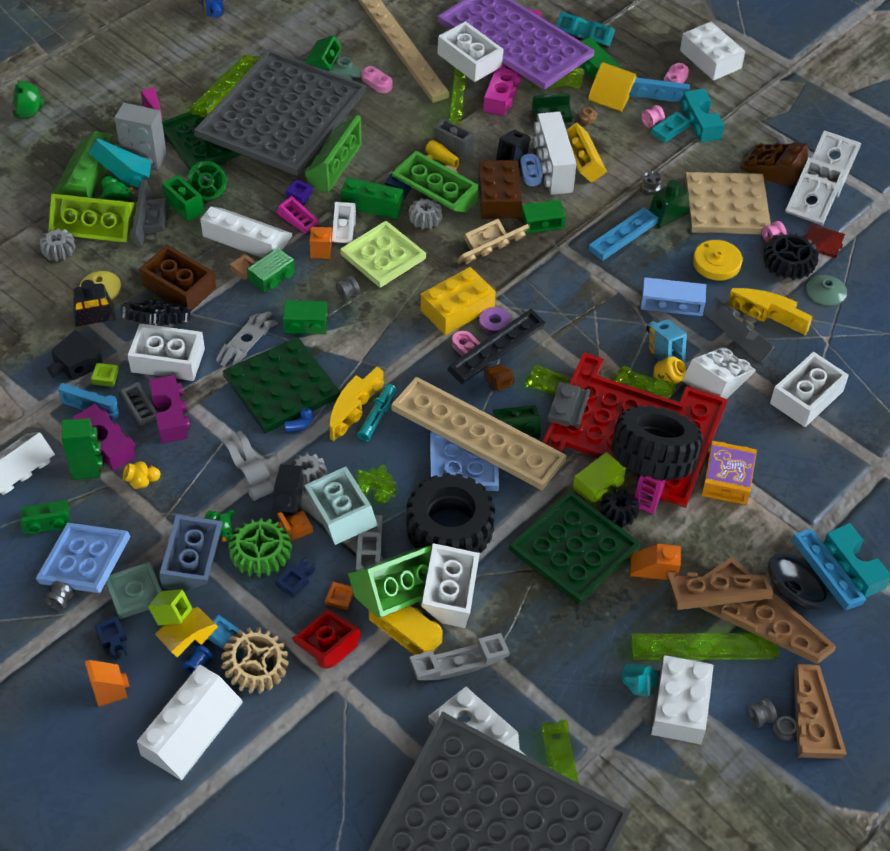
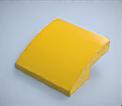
M602 62L593 82L588 101L622 112L630 97L629 92L637 78L636 74Z
M199 607L191 610L181 624L164 625L155 635L178 658L194 640L202 645L218 626Z

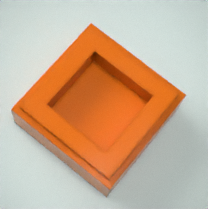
M332 582L325 599V605L348 611L354 597L352 586Z

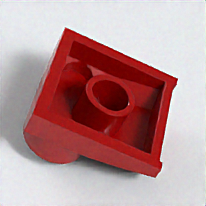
M327 608L324 613L301 632L293 636L292 640L314 657L321 668H332L356 649L361 633L358 627Z

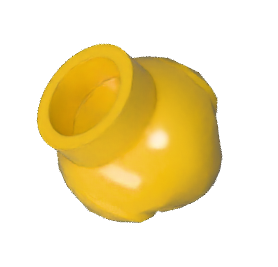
M142 461L134 464L127 463L123 472V481L129 482L134 489H141L147 487L149 481H157L161 474L158 468L152 465L147 468L146 463Z

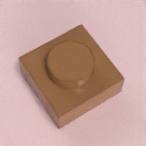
M244 254L230 264V270L245 280L248 278L247 268L256 262Z

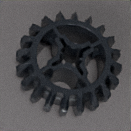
M790 232L787 235L780 233L779 236L774 235L767 242L763 252V262H765L766 268H770V273L776 272L777 277L780 275L784 276V279L789 277L794 280L797 277L801 280L803 277H808L815 270L819 260L816 245L811 243V239L806 240L805 235L800 237L797 233L795 235H791Z

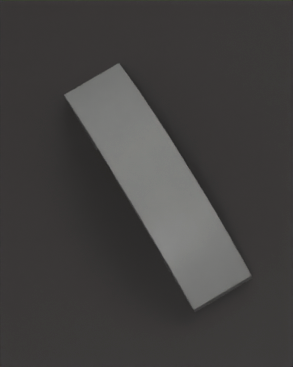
M499 633L479 638L475 645L434 655L433 651L410 656L409 660L417 680H440L483 669L508 657L510 652L502 634Z

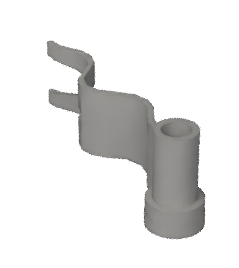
M238 431L236 433L241 441L247 461L243 460L231 441L225 438L220 440L227 447L236 468L241 469L250 485L248 493L251 499L255 501L274 492L277 474L270 476L263 461L255 456L247 437L241 431Z

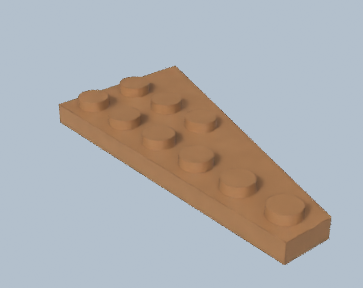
M730 557L703 577H712V574H722V576L727 578H733L735 574H752ZM773 593L772 599L699 607L816 664L835 652L836 645L775 593Z

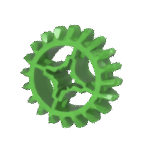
M251 518L250 524L243 522L242 528H236L235 534H231L228 544L229 557L233 561L235 568L239 567L241 573L247 571L250 577L254 573H257L259 578L262 573L270 576V571L272 570L278 573L279 566L285 567L286 561L290 560V553L292 551L291 537L289 534H286L285 527L278 528L279 522L273 524L271 518L267 522H264L262 518L259 519V522H255Z

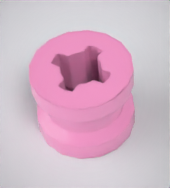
M654 105L650 110L646 109L641 114L642 121L648 128H652L656 123L659 124L665 120L664 111L659 105Z
M780 221L763 226L761 230L762 237L766 243L774 235L779 236L780 233L787 235L786 228Z

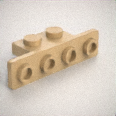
M496 219L466 233L463 238L471 251L462 254L458 258V265L464 262L469 264L478 255L486 256L493 251V248L498 247L501 249L507 246L510 240L515 239V241L522 239L526 236L525 232L530 227L526 224L506 233L500 220Z

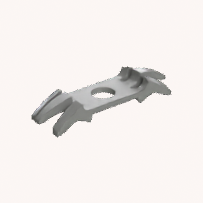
M265 312L263 314L251 315L249 321L228 344H224L217 356L216 362H221V366L224 367L236 354L232 366L240 363L254 344L263 335H266L271 327L278 324L273 319L266 321L272 313ZM245 334H249L253 337V339L251 341L244 342L241 340V337Z

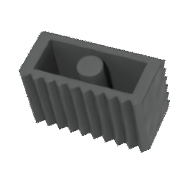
M442 118L434 125L433 140L443 144L458 158L465 159L474 150L475 134Z

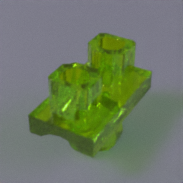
M380 465L378 470L371 468L370 472L358 469L356 473L357 484L365 497H367L370 489L376 490L375 500L383 504H387L391 496L396 497L398 493L396 482L392 481L393 475L386 473V465Z

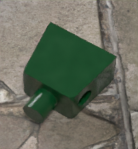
M669 180L666 187L654 193L649 211L659 217L656 224L657 227L662 228L689 213V193L677 180Z

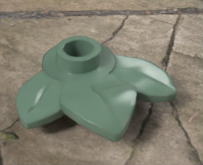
M346 56L340 57L330 70V72L350 80L352 78H360L362 72L359 67L354 66L352 59Z

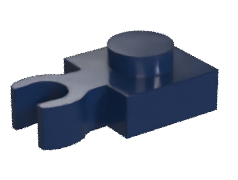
M305 557L300 561L297 568L290 565L275 580L276 587L294 599L309 583V577L307 576L315 572V563L310 567H304L308 563Z
M118 616L94 625L103 649L110 647L111 656L114 660H117L115 652L118 650H123L125 656L128 655L126 645L123 643V641L127 640L126 634Z

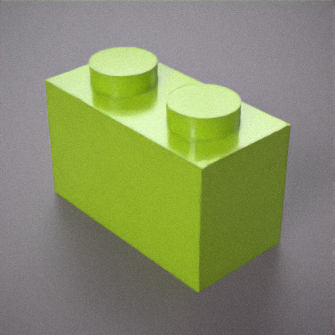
M606 452L575 475L573 490L593 506L596 502L602 501L608 491L611 492L614 488L618 489L625 481L626 468L621 466L618 461Z

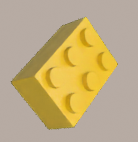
M469 267L421 293L420 311L446 336L480 317V314L485 309L495 307L496 291Z

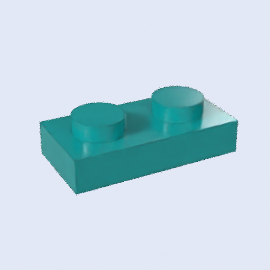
M675 112L654 126L651 130V135L666 143L690 127L691 121L680 113Z

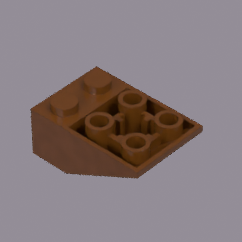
M761 143L753 147L741 164L740 169L752 174H763L764 179L779 185H797L808 158H811L807 143Z

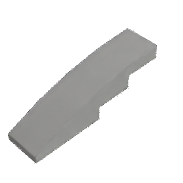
M374 515L378 526L358 534L356 570L381 561L383 515Z

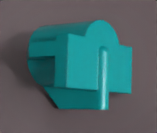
M626 664L622 670L621 678L623 683L635 695L651 696V689L658 686V670L653 669L651 666Z

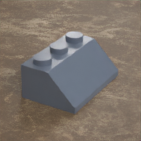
M176 514L160 570L161 589H183L184 592L208 583L223 524L222 521Z

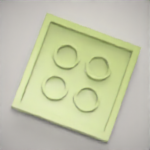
M384 221L340 249V255L379 288L426 259V253L387 221Z

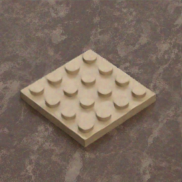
M686 172L685 182L686 191L689 193L691 233L762 234V227L771 225L763 174Z

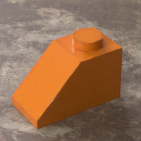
M311 227L309 241L310 258L331 259L333 227Z
M655 544L634 553L631 556L630 576L667 580V572H676V576H678L681 566V546Z
M93 660L85 661L98 707L128 698L125 688L130 687L126 672L121 674L117 664Z

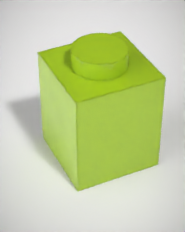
M183 589L160 591L148 606L158 626L181 624L193 609Z

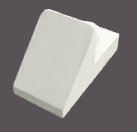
M335 202L332 243L349 244L353 241V232L356 226L355 203Z

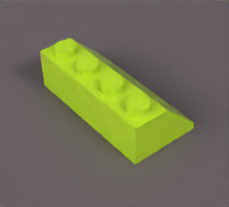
M51 194L48 233L50 229L56 231L59 228L60 231L66 229L73 237L128 243L131 235L130 231L133 229L136 203Z

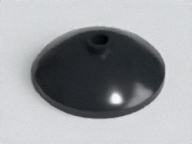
M776 553L769 559L767 566L770 579L779 593L788 601L807 609H822L830 602L831 593L808 563L787 553Z

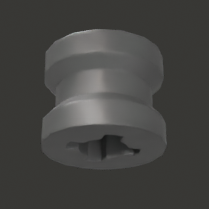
M650 170L643 174L641 190L647 195H654L656 191L661 189L662 175L657 171Z
M353 276L348 277L344 282L339 281L336 283V290L343 301L349 300L351 296L360 295V287Z
M55 581L51 585V591L45 594L43 600L49 607L57 611H64L67 606L66 602L72 599L74 591L65 583Z
M768 698L760 700L759 704L752 703L747 705L749 720L755 728L762 727L766 722H776V710Z

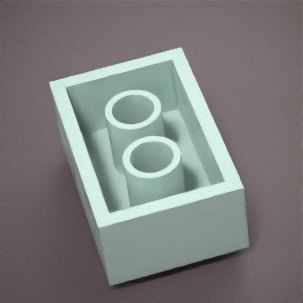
M346 466L304 485L313 509L335 545L378 526L371 504Z

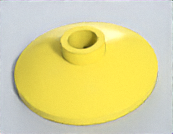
M107 271L93 272L81 281L82 283L84 280H92L94 284H104L111 300L121 290L120 279L115 274Z

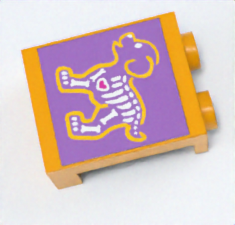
M712 441L702 496L747 505L757 450L745 446L741 447L725 442Z

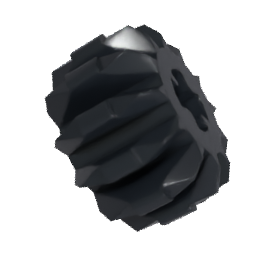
M618 489L614 493L608 491L606 497H603L601 501L600 513L615 524H620L622 528L625 524L632 525L634 519H637L639 515V501L635 500V494L628 495L627 489L624 492H620Z

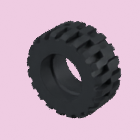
M637 406L636 408H628L617 418L610 447L615 460L619 461L621 466L627 467L633 473L636 472L640 476H648L656 480H672L673 478L678 480L686 477L695 469L703 437L699 427L693 421H689L688 417L679 415L678 412L669 411L662 407Z
M443 473V476L438 477L435 475L430 477L429 481L424 480L419 484V488H414L411 492V497L407 501L406 527L411 544L414 548L430 546L434 543L477 553L483 552L487 548V544L491 542L494 532L495 504L492 502L490 492H485L486 488L481 483L476 484L475 479L469 476L464 478L462 474L457 473L456 476L450 475V473ZM453 509L463 512L470 520L457 527H446L437 524L430 517L439 511Z

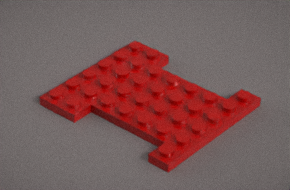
M583 353L569 383L570 385L581 387L583 390L590 389V395L580 427L576 429L575 426L569 425L568 427L551 422L542 443L561 453L568 447L597 458L607 452L614 458L610 446L617 418L623 411L631 407L636 408L637 406H655V408L662 407L669 411L678 412L679 415L688 417L689 421H693L699 427L703 442L695 469L681 479L675 480L673 478L672 480H666L660 500L687 508L727 406L728 399L686 386L680 402L598 376L604 359ZM647 480L648 483L656 486L655 483ZM645 487V489L654 492V490Z

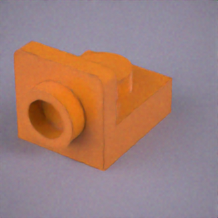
M304 511L288 517H284L282 512L277 513L278 528L285 527L286 534H289L291 541L313 533V527Z

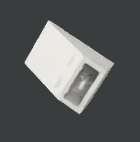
M719 348L692 359L684 375L683 382L694 389L727 399L756 369L751 367L748 361L734 356L731 350Z

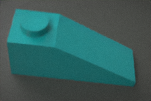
M99 138L95 140L88 153L126 184L138 188L141 185V179L148 180L150 177V160Z

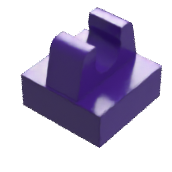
M296 179L285 190L286 197L293 196L304 206L308 202L309 196L313 193V186Z

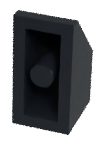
M280 464L274 485L272 511L293 513L301 511L304 466Z

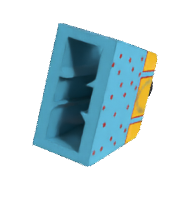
M663 320L658 323L650 322L646 327V331L649 333V349L657 360L660 361L674 356L685 364L687 333L670 320Z

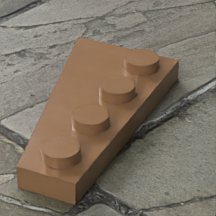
M667 572V581L677 610L773 598L772 587L767 576L735 574L733 578H727L722 576V574H712V577H698V573L676 576V572Z
M798 664L794 668L798 757L842 759L847 753L820 665Z

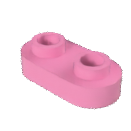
M683 63L672 65L665 75L664 81L684 83L688 77V67Z
M368 66L362 70V81L380 93H387L392 90L393 80L391 77L373 66Z
M458 331L452 337V346L461 356L480 344L467 331Z

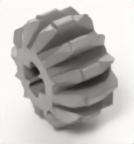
M420 197L419 201H413L409 208L410 222L414 224L415 228L421 227L422 230L424 228L431 230L432 226L438 227L442 219L441 204H437L436 200L431 201L429 197L426 200Z
M59 228L56 231L50 229L49 233H43V237L40 239L41 253L49 261L55 259L56 262L59 259L65 260L66 257H72V253L75 251L74 237L66 229L62 231Z
M306 453L303 457L298 454L297 460H291L290 465L304 466L302 488L305 487L304 485L327 474L323 458L318 459L317 454L309 456Z

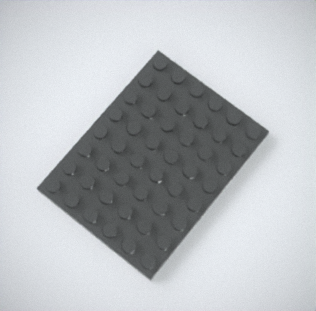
M268 49L196 127L194 136L297 176L366 93L367 85Z
M442 711L368 851H612L631 811Z

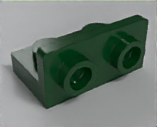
M570 94L533 96L532 113L534 122H537L539 113L561 112L564 123L572 122L573 116L569 105Z
M536 405L492 410L493 417L531 437L541 435L540 414Z

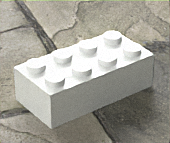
M561 112L539 113L537 122H534L536 136H533V146L537 148V156L541 161L542 173L545 174V187L549 188L550 195L573 193L576 161Z

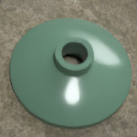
M830 275L814 276L806 284L808 297L813 302L822 306L839 305L847 296V289L844 283Z

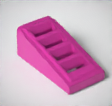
M151 87L142 90L143 107L160 110L155 88Z
M293 196L278 205L276 214L304 234L308 233L311 227H316L320 223ZM307 221L311 222L308 226L304 225Z
M640 476L635 493V500L639 501V509L652 515L655 513L666 480L652 479V477ZM647 480L655 483L656 486L648 483ZM645 487L654 490V492L645 489ZM643 493H644V494H647V495H649V496H651V497H653V498L650 499V498H648V497H646V496H644V495H642V494H643ZM640 499H642V500H644V501L650 503L651 506H649V505H647V504H645V503H643V502H640Z

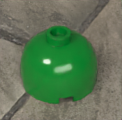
M17 80L18 84L15 85L13 104L16 106V110H12L13 117L19 119L32 118L37 114L39 108L42 109L44 98L40 97V92L35 85L27 81Z
M198 162L188 172V184L202 196L204 201L217 200L227 189L228 180L226 173L222 167L214 162Z

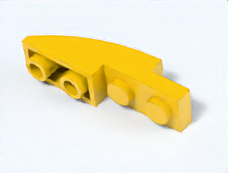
M732 288L730 291L727 305L762 322L770 318L803 335L808 332L813 317L796 309L798 302L778 294L747 288Z
M376 367L364 379L356 375L342 390L330 417V440L334 442L339 436L344 435L354 422L356 423L360 420L363 414L362 405L366 404L369 398L375 392H379L384 385L383 370Z

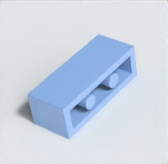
M644 277L641 310L703 316L706 303V284Z

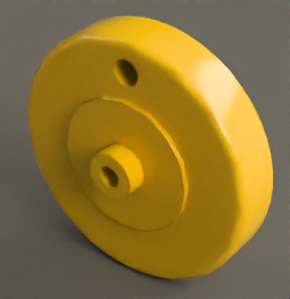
M708 240L696 247L693 255V265L702 276L711 280L722 281L731 279L739 273L743 258L738 248L731 243L722 240Z

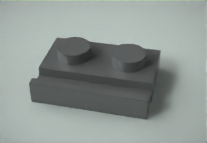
M559 382L548 415V422L568 427L571 425L579 429L590 395V389L583 390L581 387Z

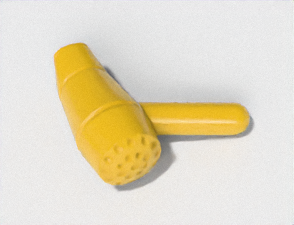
M431 140L426 145L425 153L427 157L444 165L458 168L459 158L443 144Z

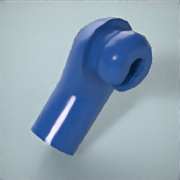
M303 408L300 411L301 416L298 420L285 421L286 432L305 430L313 421L312 410L310 408Z

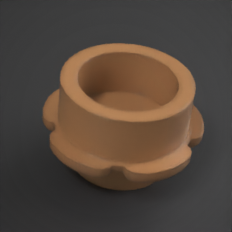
M586 107L580 110L578 115L583 124L589 125L594 123L597 113L592 108Z

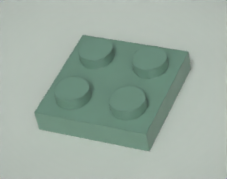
M151 562L112 574L106 581L119 620L149 610V604L161 591Z

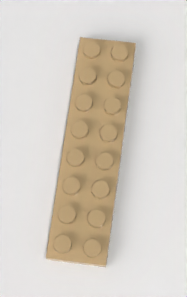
M415 377L391 404L392 411L540 490L545 488L566 461V455L418 377Z

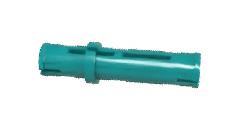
M392 384L384 385L379 397L374 399V406L357 433L358 438L362 441L368 442L371 439L383 414L389 410L390 402L397 392L396 387Z

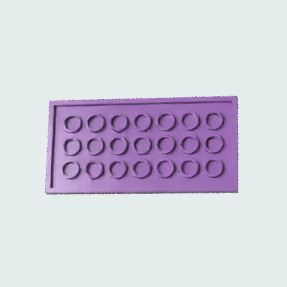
M463 0L438 16V22L448 29H452L465 21L503 48V64L544 90L594 56L592 48L513 0Z

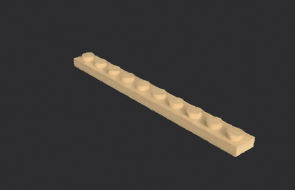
M358 0L431 102L434 103L449 98V91L381 0Z

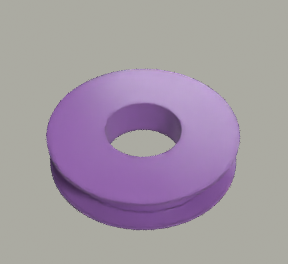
M499 307L487 308L482 311L479 317L481 329L489 334H495L511 321L509 313ZM492 318H497L500 320V322L492 323L489 320Z

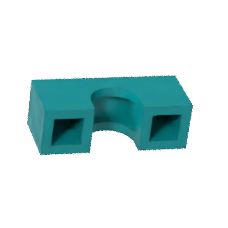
M562 11L556 25L557 28L567 34L583 39L591 37L596 43L610 47L615 29L610 26L591 22Z
M705 88L685 91L683 99L680 101L681 110L685 112L687 119L691 121L693 133L698 137L700 143L722 139L724 123L719 114H709L711 99Z
M848 523L828 532L823 544L866 598L887 588L890 581V573L878 558L872 561H862L855 556V554L859 553L864 540L851 523Z

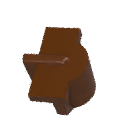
M502 364L486 367L483 370L485 380L493 392H501L502 389L512 386L515 382L512 370Z

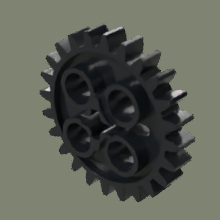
M143 300V302L129 301V303L121 305L122 318L133 320V322H140L141 324L148 323L153 326H164L169 324L177 325V323L183 324L190 321L191 309L184 307V305H178V303H164L161 300Z

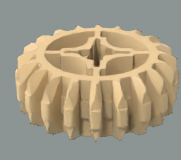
M249 627L245 633L240 630L237 632L236 637L233 635L230 637L229 643L225 644L223 648L225 652L222 653L221 660L224 662L221 667L227 670L225 678L233 677L231 681L232 686L239 683L240 691L248 687L249 694H251L254 688H256L260 694L263 693L264 687L270 691L273 688V684L278 685L280 683V677H284L286 674L285 668L288 666V661L285 659L288 653L282 651L284 643H276L278 635L271 638L269 637V630L262 634L259 627L253 633ZM242 648L244 658L238 664L236 652ZM272 657L273 670L268 673L265 662H267L268 658Z

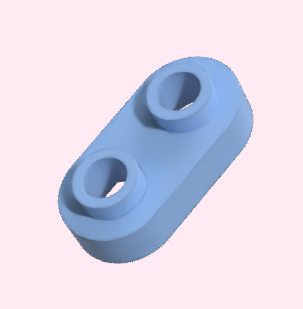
M534 154L523 155L520 161L523 181L529 186H537L542 182L543 176L540 159Z

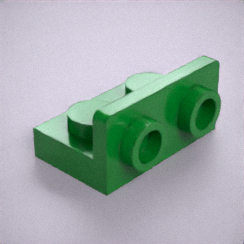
M68 500L21 507L20 524L24 535L61 530L65 528L67 523H71Z

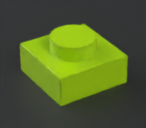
M96 363L91 379L92 385L114 387L119 372L118 365Z

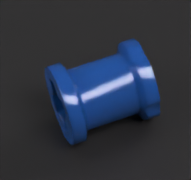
M195 645L192 655L181 666L186 673L191 675L199 665L204 667L207 661H211L213 654L206 647Z

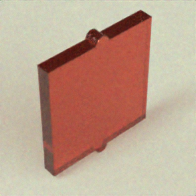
M811 224L808 233L805 234V239H811V243L816 245L818 253L837 258L839 250L843 247L842 242L845 234Z

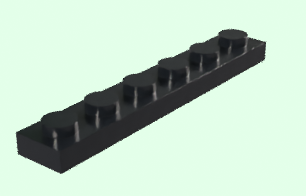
M529 309L450 364L447 371L462 385L543 328L546 322L532 309Z

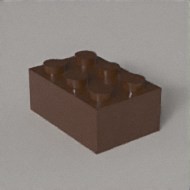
M518 160L479 161L478 182L481 219L521 218L522 197Z
M166 245L139 268L142 286L173 304L178 303V305L189 307L191 311L216 290L214 271L169 245Z

